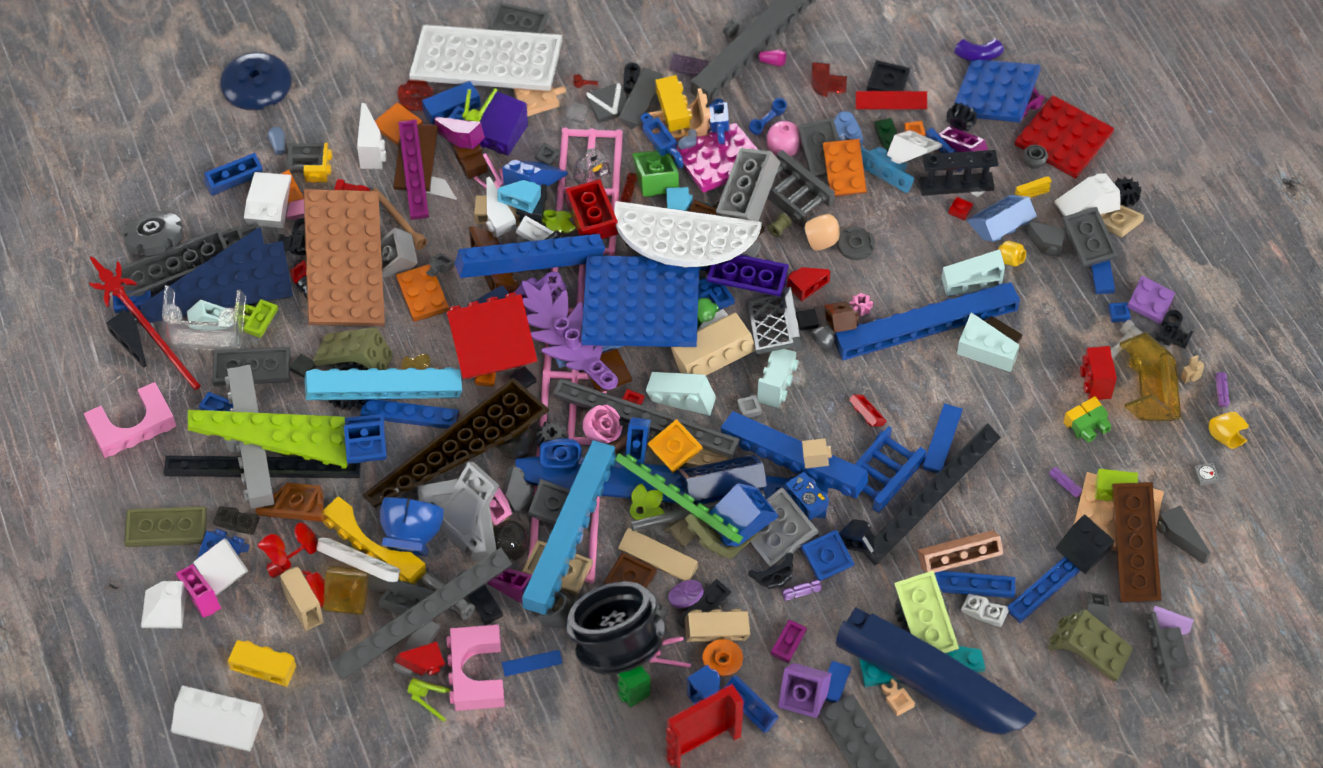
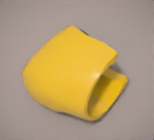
M1227 412L1213 417L1209 421L1210 434L1226 447L1234 449L1247 442V439L1239 431L1247 429L1249 425L1237 412Z

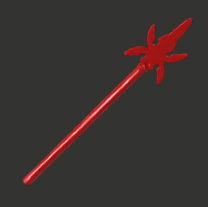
M90 256L92 264L99 272L100 280L102 283L105 282V284L89 282V285L96 290H105L103 297L105 305L109 307L110 292H113V296L120 298L195 391L198 390L201 385L129 299L124 291V286H121L122 283L137 286V283L128 278H121L122 267L119 261L116 265V276H113V272L104 268L94 257Z

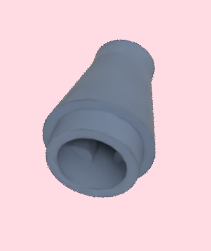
M281 127L269 129L267 138L275 154H284L286 152L285 132Z

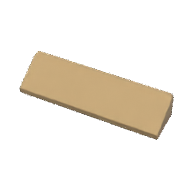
M631 528L626 530L618 550L682 581L690 580L698 568L697 560L637 531H632Z

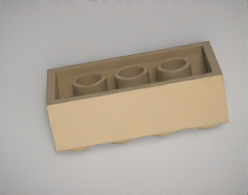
M734 312L698 330L697 347H671L680 373L702 374L706 376L756 351L751 333L738 314Z

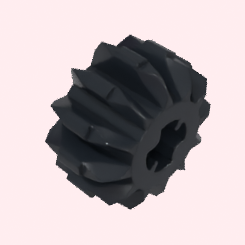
M954 103L947 111L946 121L950 123L949 126L968 132L976 124L977 113L968 105Z
M1124 176L1123 179L1117 178L1116 182H1113L1120 190V205L1123 204L1125 207H1128L1130 204L1134 206L1140 200L1142 189L1139 186V181L1133 182V177L1127 179Z

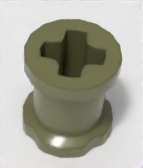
M780 213L777 219L767 226L768 231L773 236L780 237L782 231L790 227L792 222L787 215Z

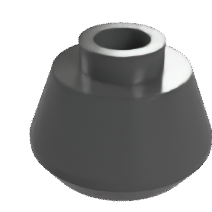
M1031 145L1024 150L1023 157L1029 167L1040 168L1047 161L1048 152L1042 146Z
M828 325L825 328L820 326L812 330L811 336L820 346L826 350L832 348L835 341L833 336L835 333Z

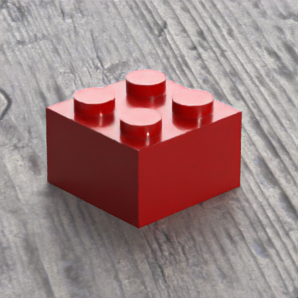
M1110 346L1089 347L1086 349V354L1082 357L1083 366H1080V376L1084 377L1085 381L1083 383L1084 393H1087L1088 399L1096 397L1098 400L1112 399L1117 376Z

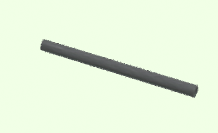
M759 490V491L762 493V495L765 497L764 491H763V490ZM721 500L702 505L710 509L709 513ZM681 509L632 521L630 526L632 531H637L685 519L691 512L687 509Z

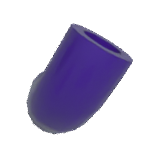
M962 39L956 45L954 54L970 62L975 60L991 61L1004 52V47L997 39H992L982 45L972 44Z

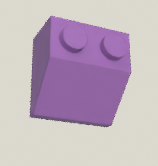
M792 663L784 669L778 707L817 718L828 694L831 673Z

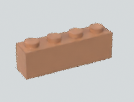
M991 530L919 549L918 555L921 569L926 573L930 571L935 573L1003 555L1000 535Z

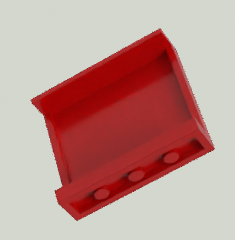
M516 292L505 295L506 298L502 299L492 297L486 299L487 302L481 304L479 301L468 303V307L463 308L457 305L450 307V311L446 312L462 380L537 363L538 360L521 294L517 295Z
M733 684L667 720L666 760L671 767L680 768L681 756L726 731L729 732L734 741L741 737L743 699Z

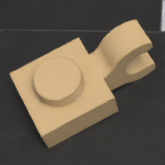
M1198 355L1191 357L1189 365L1184 367L1181 375L1184 383L1197 381L1202 376L1204 364L1198 361Z

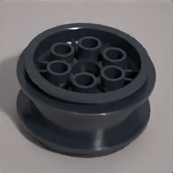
M615 582L593 589L577 600L569 611L566 631L568 636L577 643L575 654L578 661L595 673L618 674L635 669L653 658L660 650L666 634V626L663 619L655 614L657 601L653 593L634 582Z

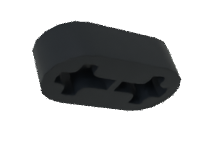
M628 63L624 68L623 89L627 94H631L640 75V66L637 63ZM631 70H634V75H630Z

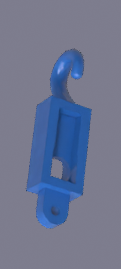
M715 99L713 104H709L712 133L717 132L718 143L722 145L725 143L724 131H730L728 105L723 99Z
M643 113L641 115L643 133L661 157L671 154L675 158L673 161L675 166L679 169L683 168V158L676 150L677 141L658 117L654 119L649 113ZM658 128L660 132L658 134H654L652 130Z

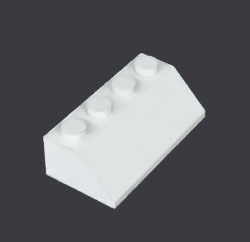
M182 686L175 702L171 732L250 752L263 718L261 704Z

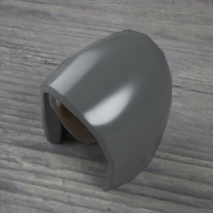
M556 592L552 609L549 608L546 615L538 614L542 626L553 628L566 627L569 611L574 604L565 594Z

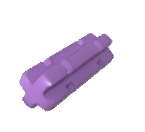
M1218 372L1216 374L1218 405L1220 407H1228L1230 403L1228 383L1226 381L1227 374L1225 372Z
M1054 467L1049 472V475L1067 491H1071L1070 493L1074 497L1078 498L1082 494L1083 489L1062 473L1061 470Z
M813 580L810 584L806 582L793 586L792 589L790 587L785 588L782 594L785 600H790L794 596L797 598L811 594V591L814 593L821 591L822 587L819 580Z

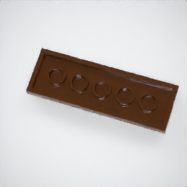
M1153 482L1113 483L1112 496L1120 603L1160 602L1162 599Z

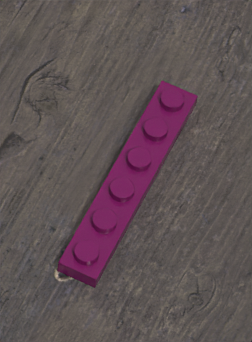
M417 120L401 121L398 123L411 220L429 218Z

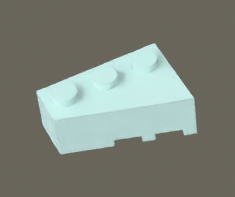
M1000 249L943 267L942 282L946 296L975 293L981 289H989L1002 284L1005 266Z
M971 313L959 340L957 354L1011 372L1017 359L1019 344Z
M788 349L772 351L768 359V366L763 370V373H765L764 377L758 381L757 400L759 403L779 408L781 402H785L788 393L786 388L791 386L793 380L792 371L797 370L799 360H796L797 352Z
M652 372L646 388L651 402L708 416L711 415L716 399L706 376L702 374Z

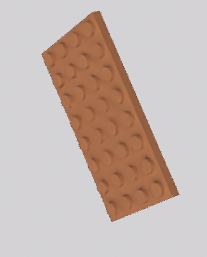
M304 189L308 325L384 327L378 191Z

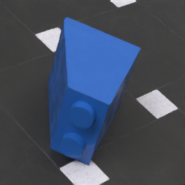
M739 483L709 512L712 516L715 513L724 519L722 523L725 525L730 523L739 529L737 533L743 536L739 544L718 531L721 535L720 539L725 545L736 547L779 517L757 487Z

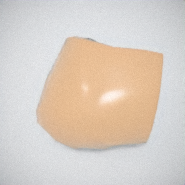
M823 214L805 224L806 235L813 250L820 251L835 245L839 240V224L833 215Z

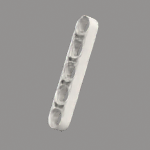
M330 538L318 539L316 549L319 552L385 581H398L400 573L398 568Z

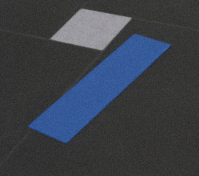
M559 650L502 662L505 677L563 664Z

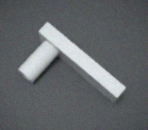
M525 216L515 233L519 234L517 236V242L519 243L527 242L528 240H544L553 231Z

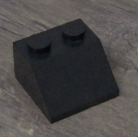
M1084 514L1069 529L1056 546V549L1086 575L1112 549L1115 540Z

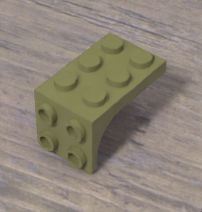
M376 327L326 334L313 362L316 366L357 362L368 369L386 370L393 353Z
M691 513L685 518L689 523L688 529L694 535L697 534L701 538L699 542L705 549L709 548L711 552H716L720 557L725 556L730 560L758 535L757 532L738 547L727 546L721 541V535L718 531L712 529L709 524Z
M1085 609L1074 612L1066 617L1063 616L1057 623L1058 628L1056 632L1049 638L1050 643L1047 649L1050 651L1056 649L1072 651L1084 658L1111 681L1118 680L1133 647Z

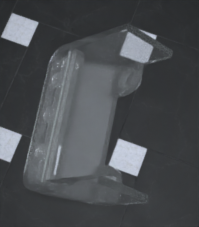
M165 285L162 318L165 340L171 347L234 350L241 346L246 295L241 290L236 292L235 308L222 310L219 314L218 323L181 320L182 312L180 308L174 305L175 291L170 286Z

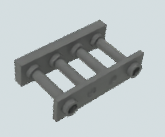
M781 150L777 154L780 165L776 175L781 171H785L790 176L775 188L771 186L767 199L789 215L795 223L800 224L804 228L807 213L821 202L831 206L834 203L835 191ZM794 181L800 183L803 187L788 199L781 194ZM807 192H811L816 196L802 209L793 204Z

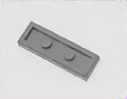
M430 621L411 634L401 652L432 643L440 629V625ZM396 662L393 664L394 670L409 677L414 673Z

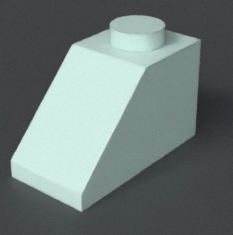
M203 300L198 301L187 311L189 327L203 332L233 326L230 309Z

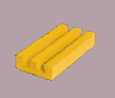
M1049 176L1017 186L1015 195L1032 198L1050 192L1049 188L1051 187L1050 183L1052 180Z

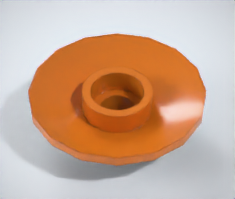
M720 639L707 645L702 659L704 666L708 665L712 670L715 669L719 676L725 677L733 675L740 669L743 662V654L736 643ZM721 659L726 660L725 663H721V662H719V661H720Z

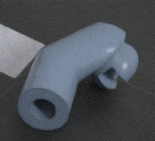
M690 129L688 136L678 141L677 145L680 149L684 150L696 145V130Z

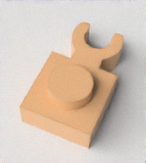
M891 679L892 688H887L882 684V692L887 695L886 702L897 716L915 707V702L904 688L897 689V682L894 679Z

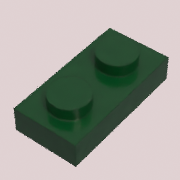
M892 118L874 121V128L882 148L889 151L894 135L898 134Z

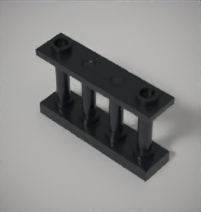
M996 150L925 154L922 156L925 172L928 171L926 177L919 178L922 196L994 191L993 175L989 171L990 167H998ZM972 168H982V173H971ZM964 169V174L953 175V171ZM946 170V175L935 176V171Z

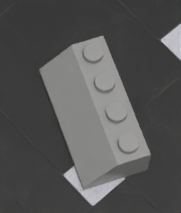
M739 149L716 214L723 217L759 221L780 165V161L771 151Z

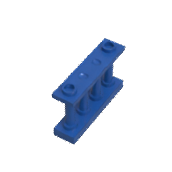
M890 426L885 431L879 432L876 441L854 464L867 470V474L884 484L882 491H876L867 484L862 490L873 498V510L877 513L883 510L924 463L927 452L922 447L916 452H911L891 439L892 428ZM885 444L907 458L906 464L899 465L881 453L880 449ZM875 457L896 471V475L893 478H887L868 465V463Z

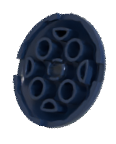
M251 52L238 56L228 63L221 74L220 87L225 99L233 106L244 110H262L265 106L276 105L284 99L290 90L292 79L288 66L277 56L265 52Z

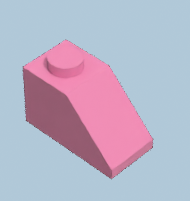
M498 488L489 504L491 518L495 525H498L512 514L507 498L501 489Z

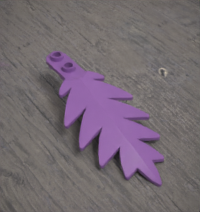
M522 281L523 289L528 297L523 298L524 307L536 313L527 315L528 323L534 327L544 329L531 332L532 339L555 345L554 347L543 348L542 353L571 362L566 364L567 368L584 370L603 389L610 390L615 388L618 384L617 376L599 360L603 346H597L594 349L595 345L581 344L583 303L579 302L568 317L569 306L566 290L561 293L553 304L551 291L547 283L538 290L530 283Z

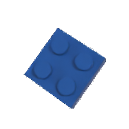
M837 530L800 547L816 579L820 582L855 565Z

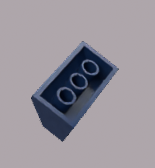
M755 455L679 469L684 492L695 499L693 503L702 502L705 498L710 497L712 499L722 498L737 483L754 486L758 490H761V487L767 486L764 464Z

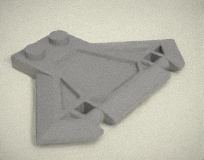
M474 462L467 463L459 479L417 486L419 501L437 505L444 509L440 530L465 553L468 550L472 551L470 558L473 561H481L496 551L489 504L500 485Z

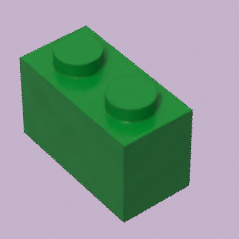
M642 665L618 674L619 682L617 685L619 692L617 694L623 703H627L629 708L651 696L650 676Z

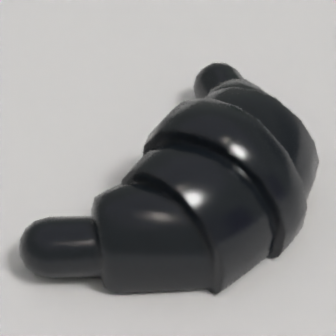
M791 552L786 553L785 560L782 563L766 571L756 572L750 570L748 576L768 589L781 588L792 579L793 554Z

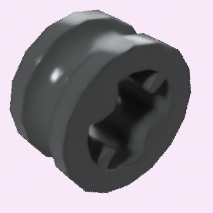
M729 20L723 28V34H728L730 38L734 37L739 30V24H734L733 20Z

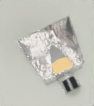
M598 148L588 149L585 155L576 160L573 180L580 185L599 179L601 181L612 175L608 159Z

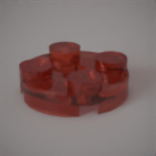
M407 80L406 84L403 85L402 83L398 88V101L407 110L423 111L422 100L433 96V88L423 80ZM415 93H418L419 96L414 97V96H411V95H414Z

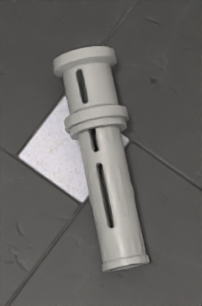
M431 572L426 573L422 578V582L432 591H437L445 585ZM463 599L450 609H454L460 614V618L465 620L471 616L475 606Z

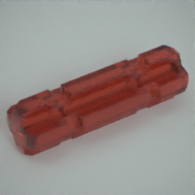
M632 172L627 174L620 202H631L637 181V174Z

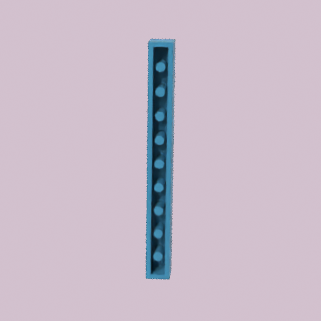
M592 441L522 597L524 609L543 615L547 614L549 608L552 609L555 602L554 595L560 591L562 586L561 579L568 573V563L574 559L576 545L580 544L583 538V529L589 525L590 513L595 512L596 500L602 496L603 484L609 480L611 466L614 467L616 464L615 459L617 455H615L614 446Z

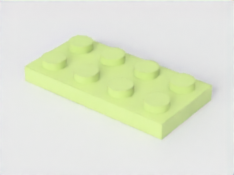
M934 571L894 583L911 634L944 653L959 649Z

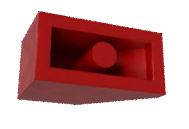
M801 267L788 275L787 287H791L792 293L802 302L830 282L831 271L829 269Z
M437 641L401 652L394 658L397 664L421 676L425 674L429 676L438 674L445 665Z

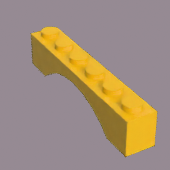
M339 496L324 509L323 523L327 528H333L337 531L339 537L351 542L356 550L400 570L399 581L415 585L427 573L425 563L413 553L389 550L371 541L357 525L353 507Z

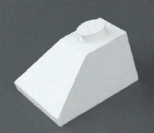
M162 581L146 590L141 622L142 628H182L186 590L183 581Z

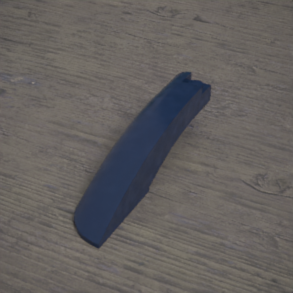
M855 607L846 622L843 621L836 637L837 647L889 674L925 696L946 712L984 732L1002 735L1015 730L1019 731L1031 723L1037 715L1035 711L961 662L873 613L870 615Z

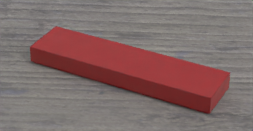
M927 91L855 92V110L928 109Z

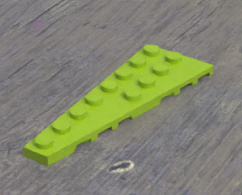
M188 410L187 412L188 431L208 436L210 434L222 436L224 440L231 441V439L244 442L243 444L245 445L254 444L262 446V449L285 455H299L309 461L311 458L323 461V464L329 465V463L339 465L342 469L347 467L344 434L345 417Z

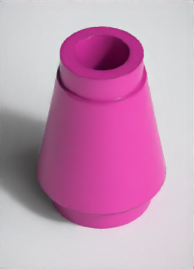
M781 49L761 51L759 61L777 67L784 66L786 63V52Z

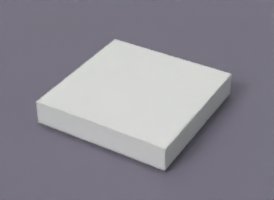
M227 539L221 540L193 562L211 586L215 595L221 593L248 572Z

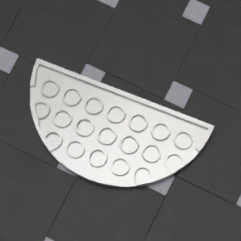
M618 201L615 202L614 213L618 220L616 228L622 239L638 253L666 265L699 267L730 260L746 251L755 242L762 226V222Z

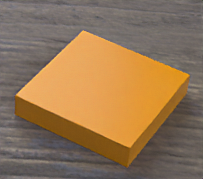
M677 419L647 443L648 447L672 473L703 449L700 443Z

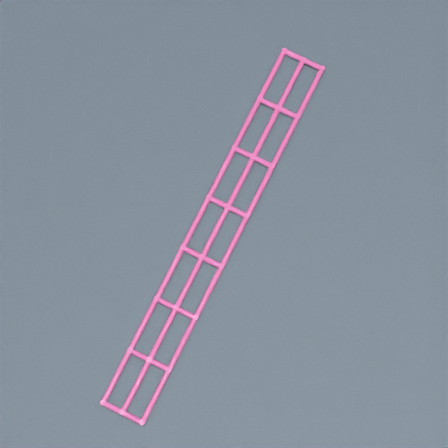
M563 128L559 169L566 171L568 137H588L585 183L593 181V178L590 179V177L593 176L594 161L591 163V157L595 153V138H615L612 189L604 188L607 196H612L611 206L614 211L615 202H619L623 131L620 129L608 131L595 130L593 128L589 130ZM565 177L558 180L556 212L563 211L565 189L570 188L565 187ZM616 235L609 237L608 248H605L603 255L615 256ZM586 264L579 265L576 306L579 302H582L584 307ZM559 267L551 268V272H558ZM568 308V316L575 308ZM544 354L541 402L548 408L550 378L571 379V382L578 384L579 379H590L586 372H579V370L572 369V372L551 371L552 357ZM569 403L567 429L569 439L576 440L580 445H591L592 441L587 437H575L577 405ZM547 413L539 418V426H543L544 421L547 423ZM537 445V454H536V457L540 456V455H539L540 447H538V445ZM534 485V495L538 487L536 485ZM600 497L596 500L595 512H591L588 558L593 560V564L584 581L590 584L595 582ZM533 517L531 518L528 559L538 541L539 519Z

